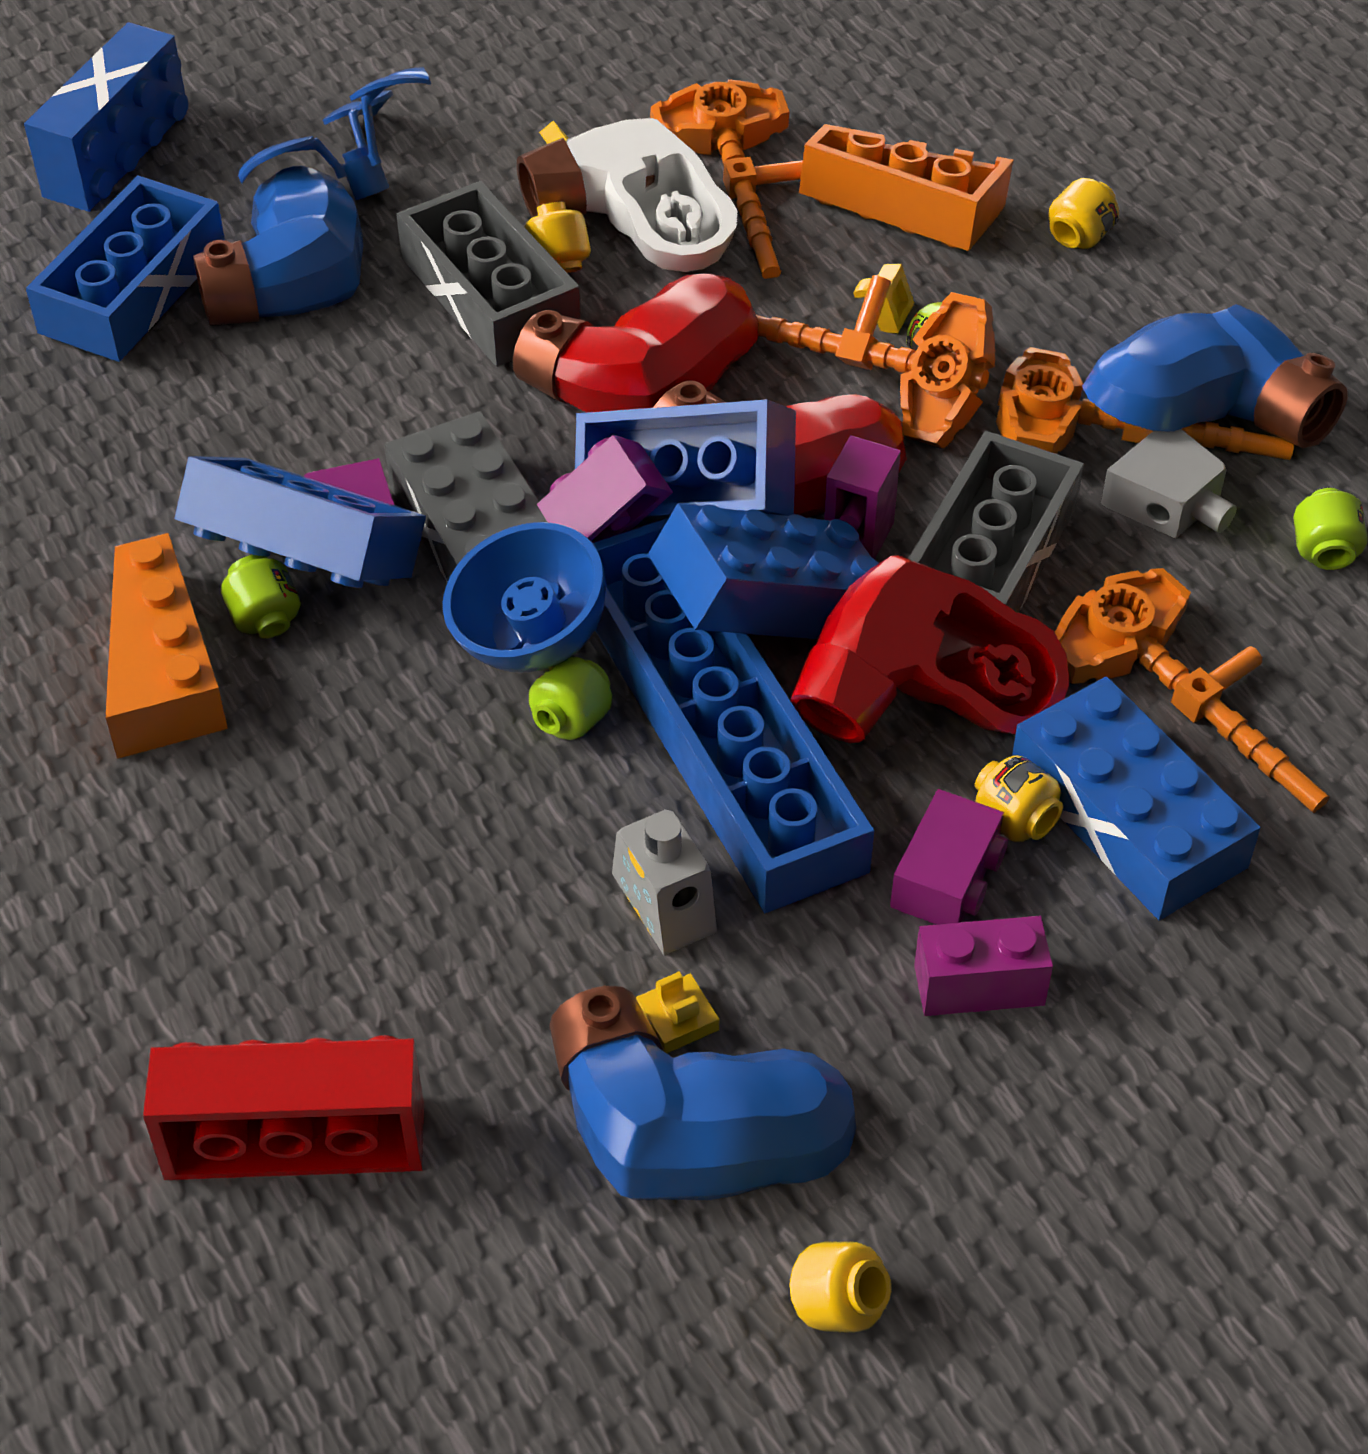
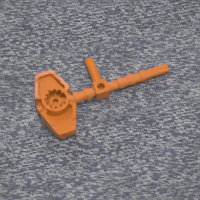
M730 79L728 82H713L704 86H700L697 83L671 94L667 101L662 102L660 100L652 105L650 118L657 119L695 153L711 155L713 150H719L724 165L723 182L730 199L737 198L736 205L739 214L742 216L741 220L747 232L749 244L754 249L764 279L779 277L781 270L771 243L772 236L767 226L764 212L761 210L762 206L759 197L756 194V185L801 180L803 160L754 166L751 157H745L743 151L768 140L773 133H781L788 128L790 111L783 92L772 87L762 89L756 83Z
M872 275L854 330L844 328L842 335L831 333L829 329L821 327L810 328L808 324L800 322L789 323L786 319L779 317L768 318L756 315L759 321L758 336L766 337L768 341L776 343L787 342L789 346L797 348L808 347L811 351L822 354L826 352L833 353L845 364L872 370L874 365L884 369L891 367L895 371L903 373L901 374L900 382L903 435L909 439L939 448H945L953 440L955 434L965 427L983 403L977 396L979 389H984L988 383L989 371L987 369L995 367V333L992 326V306L985 299L951 292L942 301L941 307L929 316L912 339L919 346L917 350L906 347L895 348L893 344L879 342L873 337L891 281L877 275Z
M1030 347L1024 351L1022 357L1018 356L1006 370L1003 386H1001L997 405L999 410L996 419L998 429L1003 437L1057 454L1072 439L1077 421L1078 424L1089 426L1091 423L1102 425V428L1110 430L1122 429L1121 440L1140 443L1153 431L1125 423L1103 412L1089 399L1083 398L1081 401L1080 396L1083 382L1075 366H1071L1069 357L1064 353ZM1207 421L1182 428L1195 441L1207 448L1213 449L1215 446L1225 448V451L1239 453L1242 451L1290 460L1293 454L1294 444L1280 437L1244 431V428L1220 427L1218 423Z
M1164 568L1150 569L1145 573L1131 571L1106 577L1103 587L1097 592L1090 590L1083 597L1078 595L1055 630V634L1067 654L1069 682L1071 684L1085 683L1092 678L1098 681L1106 676L1111 679L1130 674L1134 661L1139 658L1142 666L1151 673L1155 672L1159 676V681L1168 689H1174L1171 703L1193 723L1202 717L1208 719L1217 727V732L1227 741L1234 742L1238 746L1240 753L1248 760L1253 759L1269 778L1273 777L1312 813H1315L1328 802L1329 796L1295 767L1282 750L1270 745L1265 735L1258 729L1253 730L1241 714L1237 711H1232L1220 701L1223 690L1262 664V656L1256 648L1252 646L1245 648L1209 674L1201 667L1189 673V669L1183 663L1169 656V651L1164 646L1181 619L1191 592Z

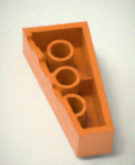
M824 124L805 143L799 193L815 198L821 204L835 205L856 212L865 219H876L899 227L907 233H917L943 242L949 247L969 251L1005 207L1014 160L997 157L995 164L974 161V152L955 149L953 156L928 152L926 150L927 143L909 140V142L889 145L885 144V137L881 134Z
M169 533L115 546L106 721L117 759L228 729L219 687Z

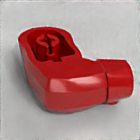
M895 555L888 557L868 570L849 586L827 617L817 644L810 650L790 701L802 720L809 726L833 739L847 743H860L867 736L896 697V687L903 693L918 700L943 705L982 729L1016 735L1017 724L1065 699L1069 686L1067 654L1055 632L1038 619L1015 612L987 590L969 580Z

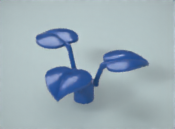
M425 67L404 69L365 85L349 96L351 102L360 97L361 101L346 104L322 120L324 125L339 118L349 116L358 148L342 154L345 161L344 164L341 165L318 138H314V136L303 137L279 143L255 154L239 171L238 177L241 184L256 166L285 152L316 150L334 169L337 179L346 177L355 201L389 188L390 186L380 164L382 161L377 151L373 116L393 96L392 90L383 91L385 88L404 83L431 85ZM359 115H364L367 145L358 119Z

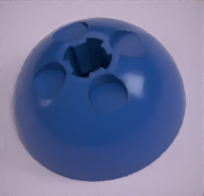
M548 522L526 523L507 528L476 545L464 556L452 572L443 596L445 623L459 645L471 656L486 665L509 672H536L551 668L576 654L588 642L597 628L606 599V579L603 564L592 542L573 528Z

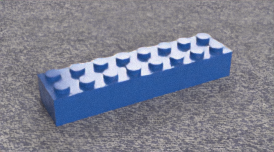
M669 518L592 543L602 561L606 579L605 605L595 631L764 914L870 873L874 838L873 827L749 636L742 633L695 630L648 556L649 551Z

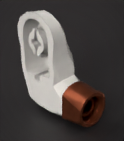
M631 119L593 128L566 141L564 138H560L522 154L517 158V175L520 190L531 217L538 216V206L553 202H565L566 210L580 211L583 216L587 211L608 214L610 222L620 232L631 237L644 257L662 269L688 272L704 269L719 261L729 246L736 230L738 210L730 197L716 186L697 154L657 119Z

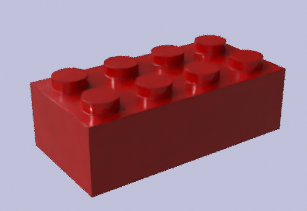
M381 1035L372 1037L369 1040L333 1041L327 1038H311L304 1042L267 1043L260 1040H247L235 1045L206 1046L193 1042H183L173 1047H151L143 1118L164 1180L422 1171L424 1099L414 1038L398 1039L393 1036Z

